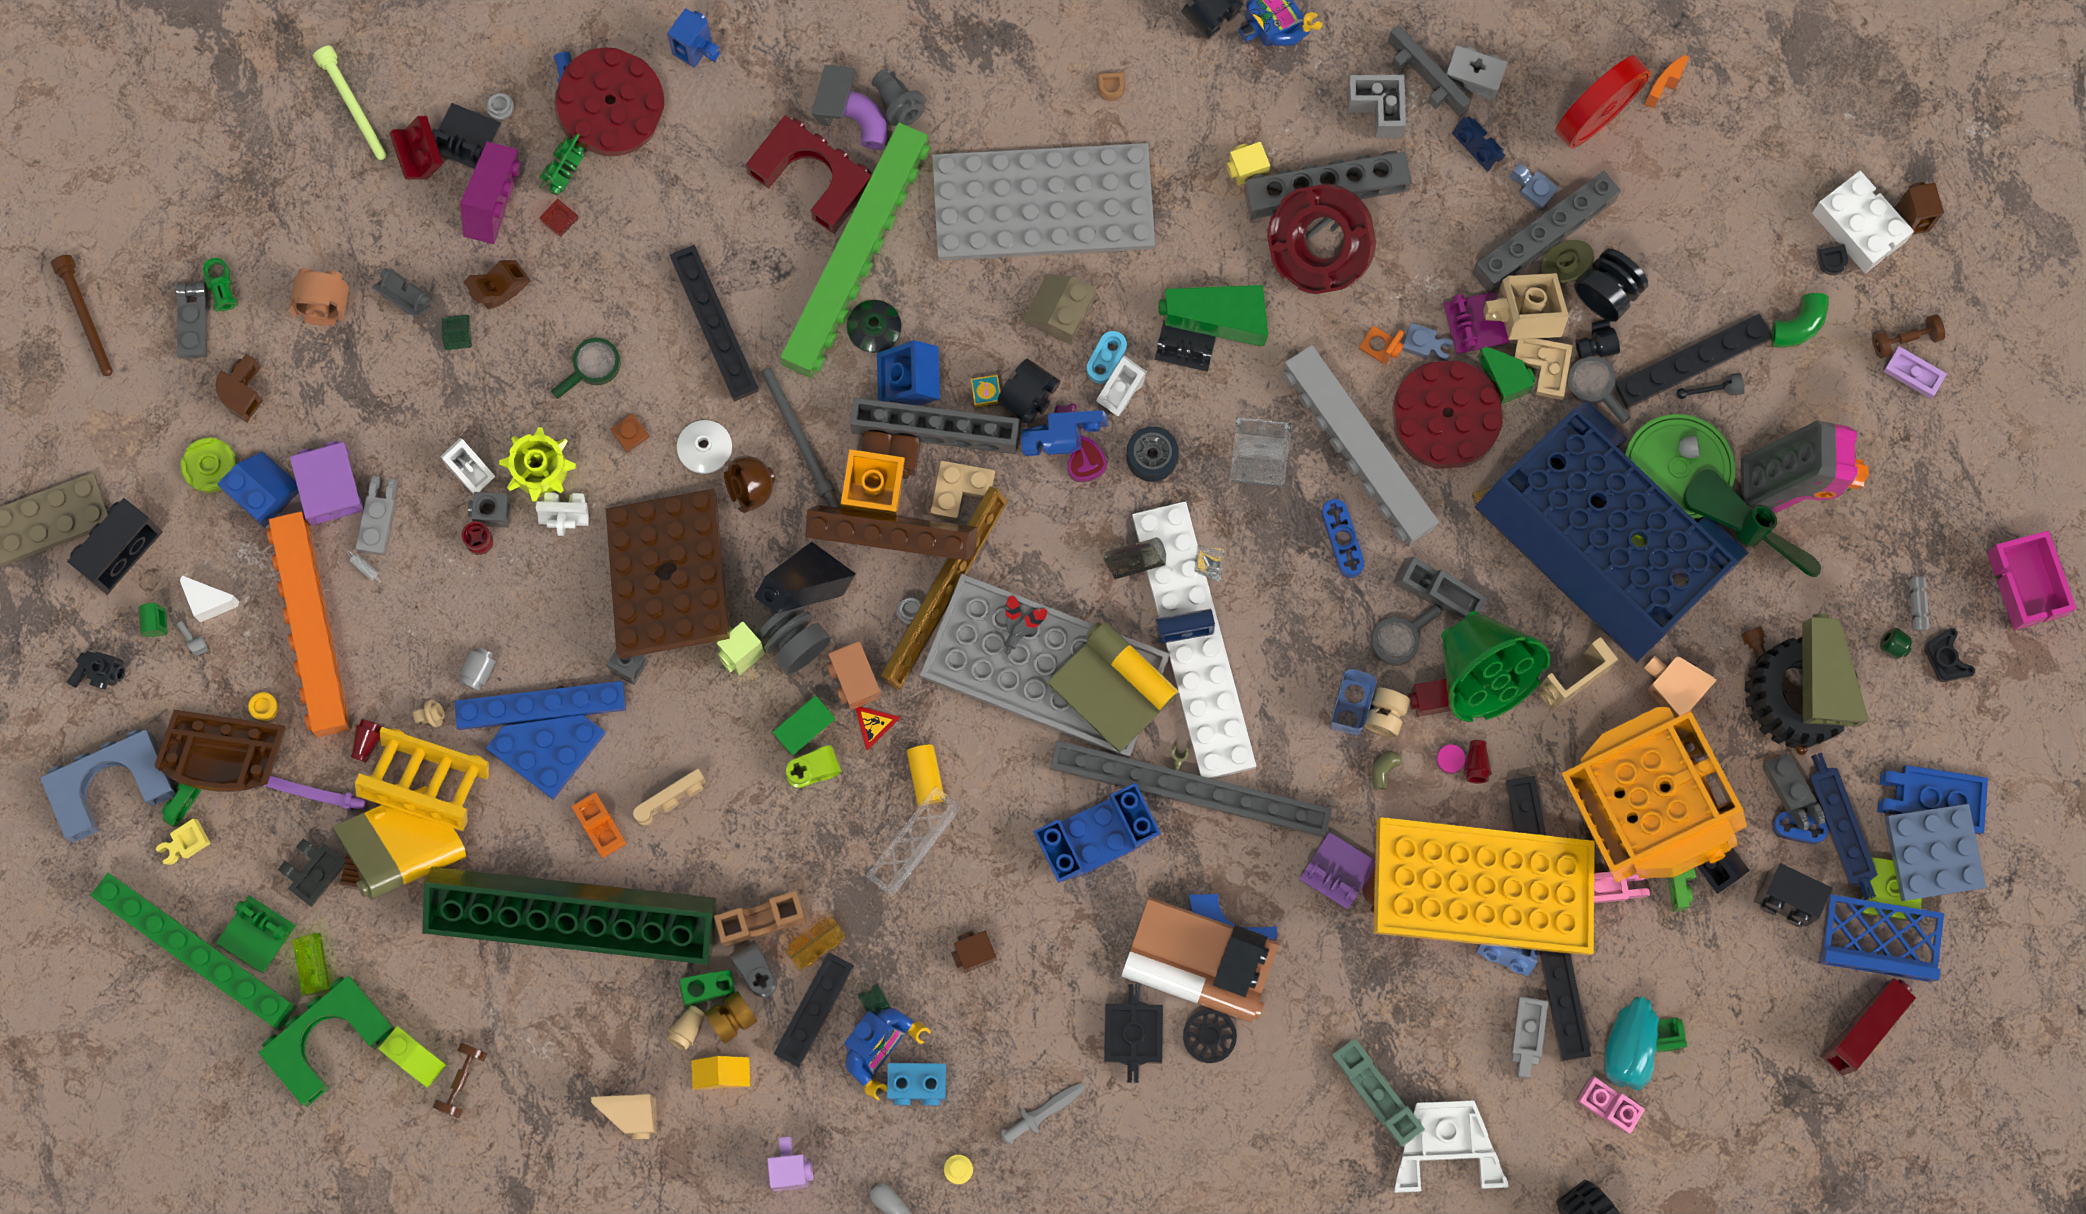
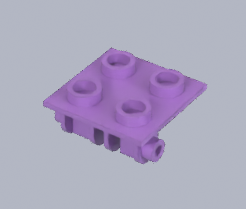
M1329 832L1299 880L1348 910L1360 892L1375 860Z

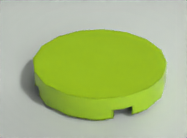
M212 437L202 438L190 444L186 449L184 457L182 456L180 462L181 473L186 482L197 491L205 493L218 492L222 489L217 484L237 464V457L232 448L225 442Z

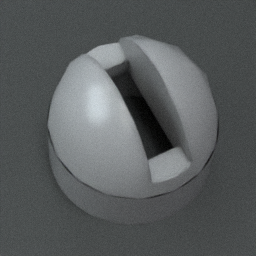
M1696 435L1688 436L1680 441L1679 452L1683 457H1699Z

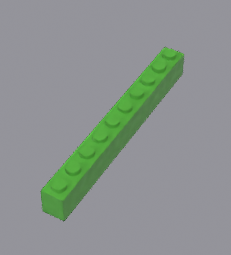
M900 122L898 123L780 357L782 366L811 379L815 371L818 373L821 371L825 362L823 355L827 347L830 349L833 347L837 338L835 331L839 324L843 325L849 314L847 307L851 300L855 301L861 290L859 283L862 277H868L873 265L870 261L874 253H880L884 244L882 237L886 230L890 231L896 220L894 213L898 206L903 207L908 196L906 190L910 183H915L919 174V169L917 168L921 160L925 161L930 153L931 146H929L927 134Z

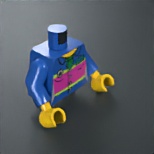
M1248 0L1245 15L1248 23L1239 28V33L1245 42H1249L1258 36L1265 46H1294L1310 33V29L1320 30L1322 22L1317 21L1312 25V20L1318 14L1309 12L1304 16L1293 0Z
M887 1008L879 1011L878 1014L871 1011L867 1012L844 1044L847 1050L845 1062L847 1071L862 1086L865 1085V1093L876 1100H880L876 1095L877 1089L880 1088L887 1092V1086L872 1079V1077L906 1034V1031L920 1044H923L924 1041L919 1038V1034L922 1031L931 1033L921 1022L913 1023L911 1018L894 1008Z

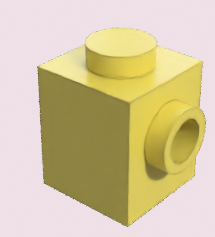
M1261 142L1249 146L1248 144H1242L1235 147L1230 152L1229 162L1226 163L1230 177H1235L1238 185L1244 184L1245 180H1248L1253 175H1269L1270 163Z

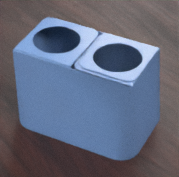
M1349 669L1345 672L1331 721V729L1356 736L1359 735L1366 723L1376 686V678L1372 674L1354 669ZM1352 684H1357L1364 690L1363 700L1356 704L1347 701L1344 694L1345 689ZM1343 711L1353 712L1357 717L1356 726L1353 728L1339 724L1337 722L1338 715Z

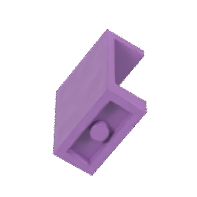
M328 442L323 448L316 450L310 448L298 451L297 455L290 457L305 519L311 526L364 511L363 500L358 495L348 456L351 455L350 450L345 442Z

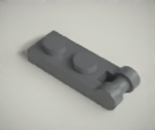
M186 282L177 283V356L180 359L207 358L208 288L206 282H196V285H187ZM189 296H197V302L188 303Z

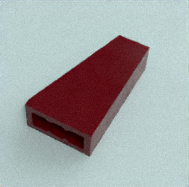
M1893 978L1887 981L1821 1057L1842 1076L1857 1071L1916 999L1911 993V987L1900 979L1897 981Z

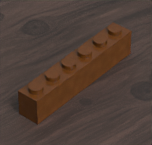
M816 505L807 510L805 537L967 560L975 555L978 527Z

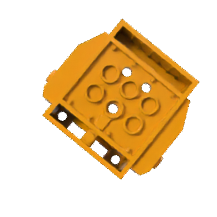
M1657 707L1603 733L1580 759L1581 764L1561 773L1615 883L1635 874L1638 875L1639 879L1676 877L1707 861L1715 863L1726 856V852L1738 846L1735 832L1747 827L1744 810L1691 711L1677 718L1674 717L1669 707ZM1688 743L1695 746L1691 752H1686L1684 748ZM1704 756L1705 760L1699 763L1695 761V759ZM1710 774L1714 775L1727 802L1719 806L1706 779V776ZM1663 784H1669L1671 786V789L1668 792H1662L1660 790ZM1622 790L1625 792V796L1620 799L1616 798L1615 793ZM1631 815H1636L1638 820L1636 823H1629L1628 818Z

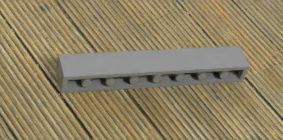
M1313 345L1286 361L1283 368L1284 373L1282 374L1286 383L1290 387L1294 386L1299 392L1298 398L1301 404L1306 409L1310 408L1314 413L1315 423L1321 431L1326 430L1331 437L1330 443L1334 450L1344 455L1349 471L1353 475L1357 474L1363 482L1361 486L1366 495L1370 498L1374 497L1379 504L1377 509L1385 520L1389 519L1394 525L1393 531L1396 537L1401 542L1405 541L1410 547L1434 531L1439 524L1438 519Z

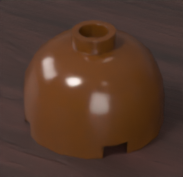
M747 455L725 462L724 466L729 465L728 471L724 472L726 489L732 502H735L737 499L742 506L737 508L740 512L746 513L755 510L770 499L773 483L775 482L774 473L770 467H767L758 458Z

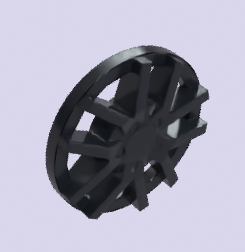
M1205 1009L1193 1014L1183 1030V1042L1187 1052L1194 1059L1203 1063H1217L1224 1060L1231 1054L1237 1041V1032L1232 1020L1226 1014L1213 1009ZM1207 1014H1215L1213 1025L1207 1024ZM1203 1015V1026L1193 1022L1197 1017ZM1218 1016L1222 1017L1228 1024L1217 1027ZM1190 1025L1200 1029L1198 1035L1188 1032ZM1230 1027L1232 1035L1222 1036L1220 1030ZM1188 1037L1198 1039V1041L1190 1047ZM1232 1039L1229 1049L1222 1043L1223 1040ZM1199 1044L1205 1047L1200 1056L1193 1051ZM1217 1045H1219L1224 1052H1226L1220 1057H1218L1214 1049V1047H1216ZM1208 1049H1210L1214 1057L1213 1059L1203 1058Z

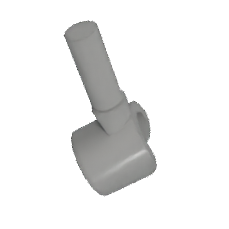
M182 621L177 624V627L187 641L188 648L194 655H200L208 651L202 636L194 639Z

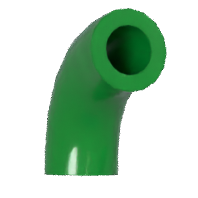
M1823 293L1805 294L1801 297V308L1796 317L1784 321L1774 320L1771 331L1773 336L1771 339L1772 348L1799 346L1813 338L1825 324L1829 308V296Z

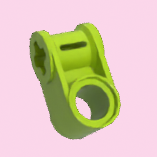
M832 745L818 748L809 754L793 759L786 767L787 781L794 788H804L816 782L831 779L842 773ZM795 768L804 771L803 778L799 779L797 775H794Z

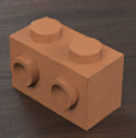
M860 641L828 653L831 662L826 663L831 678L837 677L841 687L836 690L842 705L848 703L850 710L882 698Z

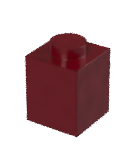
M1446 679L1414 684L1412 693L1408 694V698L1411 700L1410 708L1411 710H1416L1417 717L1449 712L1451 710L1448 702Z

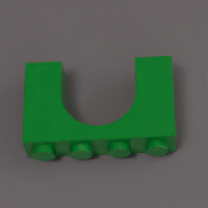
M347 976L345 979L340 977L334 981L329 987L330 991L325 996H318L307 1005L308 1010L300 1017L298 1015L292 1017L284 1025L286 1029L278 1036L274 1034L262 1043L263 1049L258 1052L300 1104L305 1107H309L330 1089L311 1066L306 1056V1041L316 1025L333 1018L346 1020L373 1049L380 1046L395 1029L364 990L350 976Z

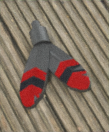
M1009 596L1005 605L1006 624L1009 634L1005 643L1007 647L1005 653L1007 655L1011 653L1012 649L1015 650L1020 638L1029 634L1045 620L1047 615L1045 608L1036 609L1021 620L1020 604L1016 597Z

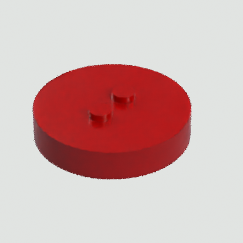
M1636 55L1629 56L1620 61L1577 99L1557 124L1555 133L1570 149L1582 145L1611 122L1634 99L1648 81L1651 71Z

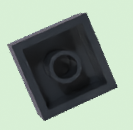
M1779 863L1767 871L1754 902L1760 904V909L1772 915L1778 913L1787 917L1786 921L1796 927L1808 926L1820 918L1833 888Z

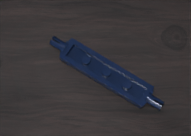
M1823 753L1815 754L1811 758L1817 772L1809 780L1818 804L1824 813L1825 822L1848 884L1860 885L1864 900L1875 898L1876 895L1870 881L1878 874L1838 768H1827Z

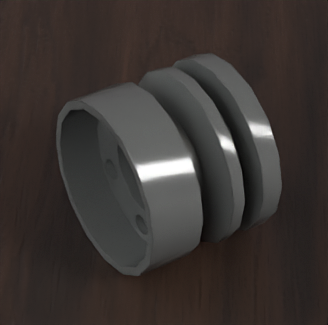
M805 606L775 613L756 634L762 645L766 644L764 649L767 653L779 650L774 661L786 675H791L809 664L826 648L831 640V637L819 623L806 627L813 616L809 611L804 612Z

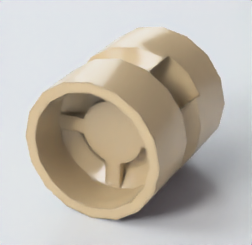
M1381 687L1376 688L1371 702L1374 709L1369 710L1364 727L1376 734L1397 738L1403 723L1400 717L1406 715L1411 700L1397 691Z

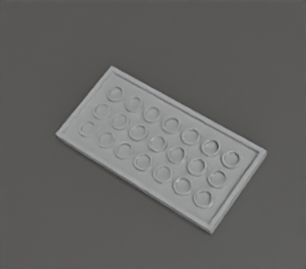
M1148 143L932 155L938 261L1155 249Z
M961 574L921 671L920 678L1126 758H1130L1138 738L1137 735L1119 753L1047 684V681L1086 644L1089 638L1087 632L1094 624ZM1012 595L1018 600L1021 620L1032 611L1045 608L1047 610L1045 620L1029 634L1020 638L1015 650L1012 649L1011 653L1007 655L1005 653L1007 648L1005 643L1009 634L1006 624L1005 605L1009 596ZM1122 636L1158 672L1163 674L1170 656L1169 653Z

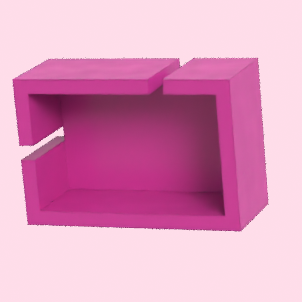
M2049 530L1996 544L1987 552L1994 575L2001 576L1997 584L2014 631L2038 625L2040 622L2045 623L2067 617L2077 609Z

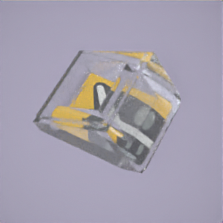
M1198 545L1194 572L1221 582L1225 549Z

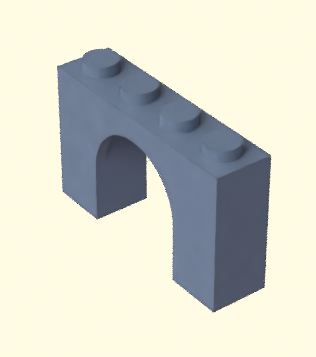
M142 729L134 730L126 735V739L117 743L115 741L105 743L100 746L99 751L91 755L89 753L79 755L73 759V763L64 767L63 765L55 766L47 771V775L40 777L65 839L75 843L99 832L87 802V790L93 777L105 768L122 766L130 769L144 801L152 807L175 797L177 790L172 779L155 768L154 764L159 748L153 735L146 729L143 731Z

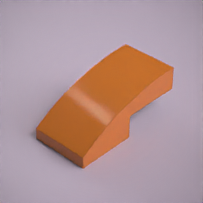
M1683 55L1668 66L1654 84L1644 105L1655 108L1665 86L1673 90L1675 89L1689 56Z
M596 792L571 806L602 859L627 844Z

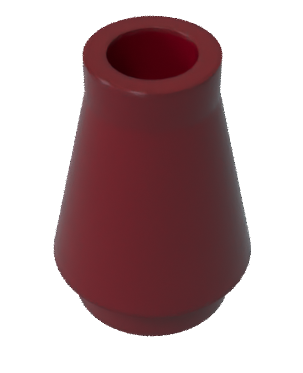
M361 719L359 725L356 724L352 758L367 762L380 740L382 725L365 719Z
M1470 741V748L1463 772L1467 782L1482 784L1489 781V776H1491L1492 772L1486 741Z

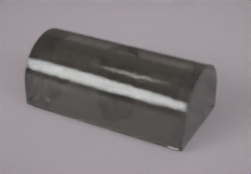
M1155 537L1107 551L1104 554L1103 560L1113 577L1119 579L1164 566L1166 564V551L1160 538Z

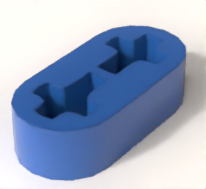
M1787 811L1778 814L1772 822L1774 833L1783 839L1817 844L1823 841L1828 834L1826 822L1816 825V829L1821 831V834L1816 835L1815 838L1812 837V832L1801 831L1791 814L1789 815ZM1806 815V817H1808L1810 827L1813 826V824L1816 825L1811 816ZM1787 818L1789 819L1788 823L1797 826V828H1790L1785 832L1784 826L1779 825V822Z

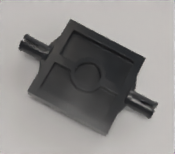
M1128 984V1001L1121 1004H1105L1104 1063H1121L1127 1066V1083H1132V1072H1134V1083H1139V1066L1147 1063L1162 1064L1163 1005H1148L1140 1002V984H1135V995H1133V984Z

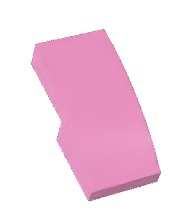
M1595 1077L1589 1078L1576 1100L1596 1115L1628 1134H1631L1645 1110L1624 1094L1617 1093Z

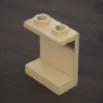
M1601 637L1594 641L1582 655L1593 671L1576 684L1565 690L1552 673L1545 678L1539 689L1541 690V698L1548 706L1552 705L1555 710L1607 673L1616 663L1618 658Z

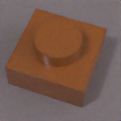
M633 413L610 428L612 434L627 453L650 438Z

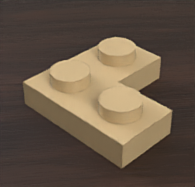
M1537 338L1517 339L1514 357L1523 360L1526 367L1540 369L1535 395L1563 400L1573 345Z
M941 461L930 513L931 516L958 521L963 495L983 498L990 486L993 487L995 470Z

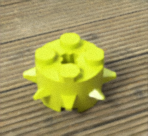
M538 427L533 436L529 434L520 439L513 436L511 438L513 446L509 451L510 456L499 460V465L509 469L513 476L507 489L510 491L518 487L530 494L532 502H537L538 498L542 497L545 492L551 493L556 490L562 493L564 491L562 483L567 476V472L576 469V464L566 460L562 452L568 441L565 438L557 442L544 434L542 427ZM536 462H538L539 464H542V465H541L540 467H538V468H537V467L534 468V466H533V464L536 463Z

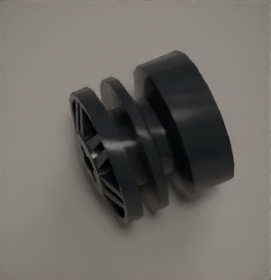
M1606 248L1599 255V258L1593 262V269H1587L1574 283V290L1581 301L1595 314L1612 322L1619 320L1629 309L1630 301H1635L1648 287V279L1640 267L1625 254L1611 248Z

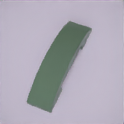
M1356 1038L1332 1054L1334 1060L1359 1096L1401 1147L1425 1131V1128L1408 1106L1406 1107L1374 1066L1373 1060Z

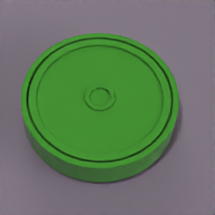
M1671 414L1649 421L1635 433L1624 452L1632 462L1697 523L1704 516L1690 511L1685 506L1683 499L1684 493L1694 477L1703 470H1712L1731 489L1734 483L1735 461L1728 442L1714 426L1694 416ZM1696 435L1699 457H1683L1679 452L1680 441L1688 436Z

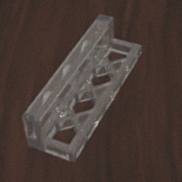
M935 786L865 877L882 889V893L892 899L955 818L962 806ZM935 795L949 805L943 814L930 815L929 803ZM926 808L927 816L919 817ZM939 818L932 827L931 819ZM928 820L929 832L927 835L913 838L912 825L914 822ZM909 830V838L902 839ZM915 841H921L920 844H919V845L917 846V848L915 849V848H914V842H915ZM910 842L912 853L908 859L896 860L894 848L897 844ZM891 853L892 861L884 862ZM904 863L900 870L897 872L896 864ZM893 865L894 877L888 885L874 876L880 866Z

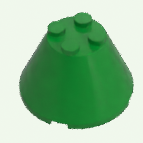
M1478 611L1468 613L1462 621L1453 627L1445 629L1441 634L1449 707L1453 714L1462 721L1473 722V718L1484 717L1486 720H1489L1513 709L1541 683L1538 678L1543 669L1548 670L1550 653L1543 642L1486 615H1480Z

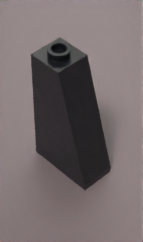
M810 542L767 574L754 597L775 613H780L843 596L856 573L815 543Z

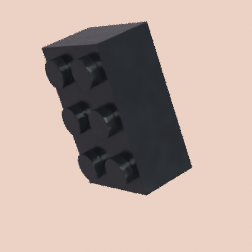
M123 498L120 502H116L110 507L108 516L102 523L96 524L90 530L86 541L72 550L70 559L67 562L108 595L163 531L148 516Z

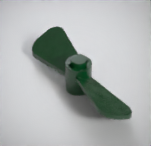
M1712 470L1699 472L1691 481L1683 497L1684 504L1690 511L1736 530L1738 539L1747 546H1756L1762 540L1765 541L1808 576L1817 577L1820 574L1821 565L1815 557L1772 532L1777 525V517L1770 508L1757 506L1752 510Z

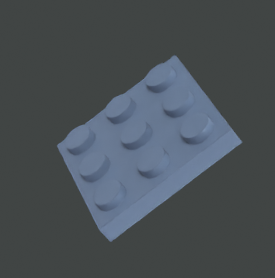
M1969 804L1884 817L1901 901L1986 888Z

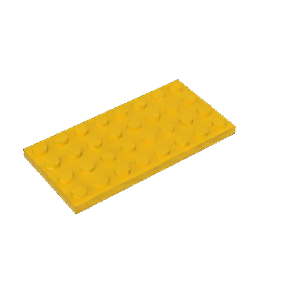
M1380 817L1376 820L1373 933L1580 955L1594 954L1595 841Z

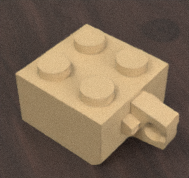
M1557 273L1508 276L1502 280L1497 296L1498 299L1486 301L1483 309L1485 320L1504 322L1509 340L1562 337L1569 317Z

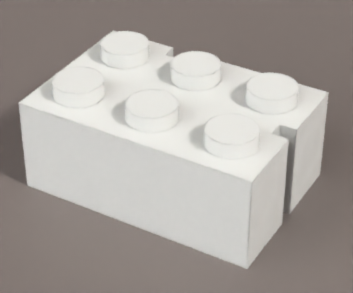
M1859 171L1822 199L1812 214L1839 245H1845L1847 254L1866 274L1883 261L1886 256L1888 257L1905 244L1914 231L1881 193L1877 196L1874 194L1875 186Z

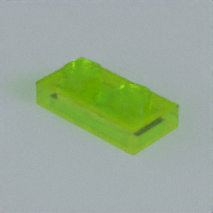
M311 933L292 940L301 995L311 996L329 990L330 983L321 933Z

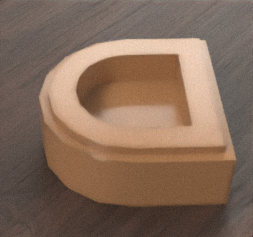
M1124 72L1097 73L1100 96L1107 101L1120 99L1125 90Z

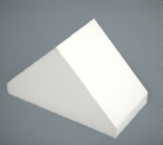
M462 438L457 440L440 456L445 466L473 494L474 492H480L495 478V475Z
M184 576L180 579L193 616L199 622L227 612L239 605V601L234 595Z

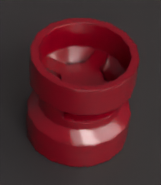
M473 521L463 528L461 537L471 553L483 555L491 550L493 537L485 524Z

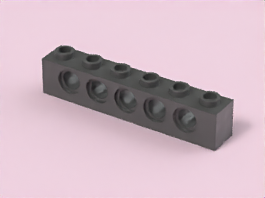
M1391 150L1376 157H1371L1370 155L1359 156L1354 161L1344 162V160H1335L1326 166L1308 165L1298 171L1291 172V170L1285 169L1270 176H1265L1264 174L1253 175L1248 180H1245L1244 193L1251 220L1273 216L1282 203V199L1296 190L1294 188L1296 184L1310 187L1320 185L1321 180L1328 179L1333 184L1353 192L1362 200L1407 192L1410 189L1412 180L1405 151L1397 153V151ZM1382 170L1386 176L1377 177L1373 171ZM1351 174L1356 175L1360 181L1351 182L1347 176ZM1269 189H1277L1280 195L1271 196L1267 191Z
M1603 170L1480 260L1473 271L1474 277L1488 293L1494 292L1501 286L1503 279L1508 276L1517 275L1615 203L1621 190Z
M854 398L850 427L852 434L864 435L865 431L881 432L890 435L916 437L923 443L1016 454L1019 419Z

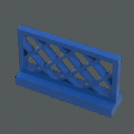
M1831 894L1828 899L1823 948L1819 955L1818 964L1926 982L1938 981L1940 978L1938 964L1944 913ZM1836 902L1846 904L1853 912L1843 922L1835 914ZM1854 905L1862 906V908L1857 911ZM1867 908H1874L1882 918L1871 927L1860 914ZM1882 910L1891 911V912L1888 913L1887 915H1885V913H1884ZM1896 912L1903 913L1910 922L1899 932L1888 919ZM1911 915H1916L1919 917L1914 920ZM1854 917L1865 928V931L1856 938H1853L1844 926ZM1924 917L1936 919L1935 930L1928 936L1925 935L1917 924ZM1833 921L1837 924L1835 928H1833ZM1882 922H1885L1894 934L1884 943L1873 932V929ZM1913 926L1922 940L1910 948L1901 934ZM1839 928L1850 941L1842 948L1831 946L1832 934ZM1867 933L1878 945L1870 953L1864 952L1857 943ZM1934 936L1933 944H1932L1929 939ZM1896 938L1906 950L1900 957H1893L1885 947ZM1926 943L1932 951L1931 963L1920 961L1914 950ZM1853 945L1856 950H1851L1847 948ZM1881 950L1884 953V955L1875 953ZM1910 955L1912 959H1905V957Z

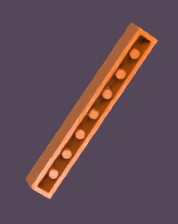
M302 511L269 519L270 528L266 529L270 545H274L276 554L272 555L274 569L280 572L281 581H277V586L281 598L285 597L286 607L283 608V616L286 624L291 626L292 634H288L290 648L292 651L295 650L297 660L293 664L296 676L301 677L303 687L299 688L301 701L303 704H307L308 714L304 715L308 731L312 730V733L318 738L351 730L308 521L305 519Z

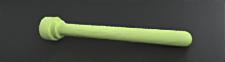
M324 46L318 49L313 54L317 65L328 71L376 158L384 160L386 152L336 65L338 63L336 60L338 56L333 47Z

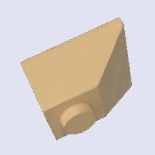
M652 1095L591 1097V1103L626 1135H632V1140H649L650 1134H657L656 1099Z

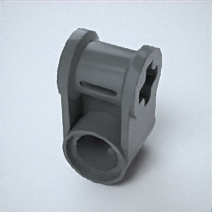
M755 940L730 954L738 971L757 996L768 997L775 992L777 988L776 978ZM760 977L767 980V987L763 989L761 986H757L759 985L758 979Z

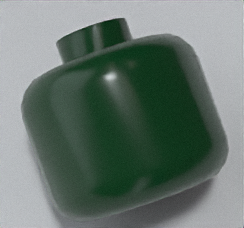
M1892 628L1881 639L1880 649L1891 658L1900 659L1910 653L1912 639L1899 628Z

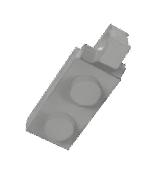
M1518 997L1511 1051L1512 1062H1518L1516 1078L1528 1080L1531 1074V1066L1538 1065L1539 1059L1542 1056L1548 1001Z

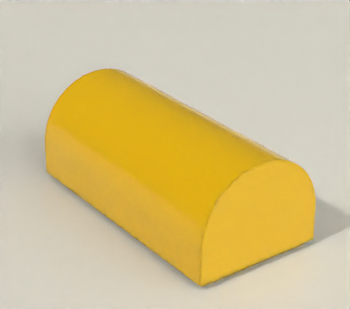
M921 745L908 749L906 752L917 806L944 802L945 796L934 745Z

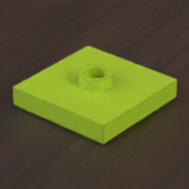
M1871 857L1878 875L1870 881L1876 897L1870 898L1868 901L1921 909L1922 898L1901 901L1893 860ZM1867 908L1861 912L1864 915L1880 917L1874 908ZM1882 910V911L1885 913V915H1887L1888 913L1891 912V911ZM1898 912L1889 917L1907 920L1903 913ZM1911 915L1914 920L1919 917L1916 915Z

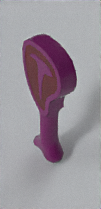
M1073 403L1066 407L1057 405L1054 413L1074 412L1077 405ZM1081 435V449L1071 454L1067 463V471L1072 480L1083 483L1103 475L1107 469V461L1099 446L1091 439Z

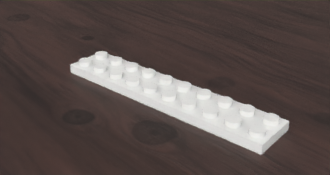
M1182 502L1132 514L1158 618L1211 608L1215 622L1213 635L1165 643L1167 653L1170 654L1169 660L1176 687L1179 691L1178 695L1199 775L1214 779L1255 769L1256 762L1207 578L1204 573L1197 570L1199 548L1187 503Z

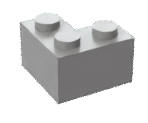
M1350 75L1347 85L1348 113H1374L1375 138L1403 137L1406 127L1404 75Z

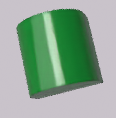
M155 602L140 605L138 610L141 636L157 637L167 635L166 609Z

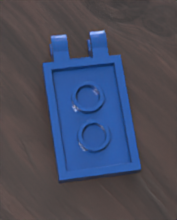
M1908 765L1902 767V773L1888 770L1885 773H1880V785L1896 786V799L1883 798V801L1879 800L1877 812L1905 814L1969 804L1975 834L1981 835L1984 833L1988 778Z

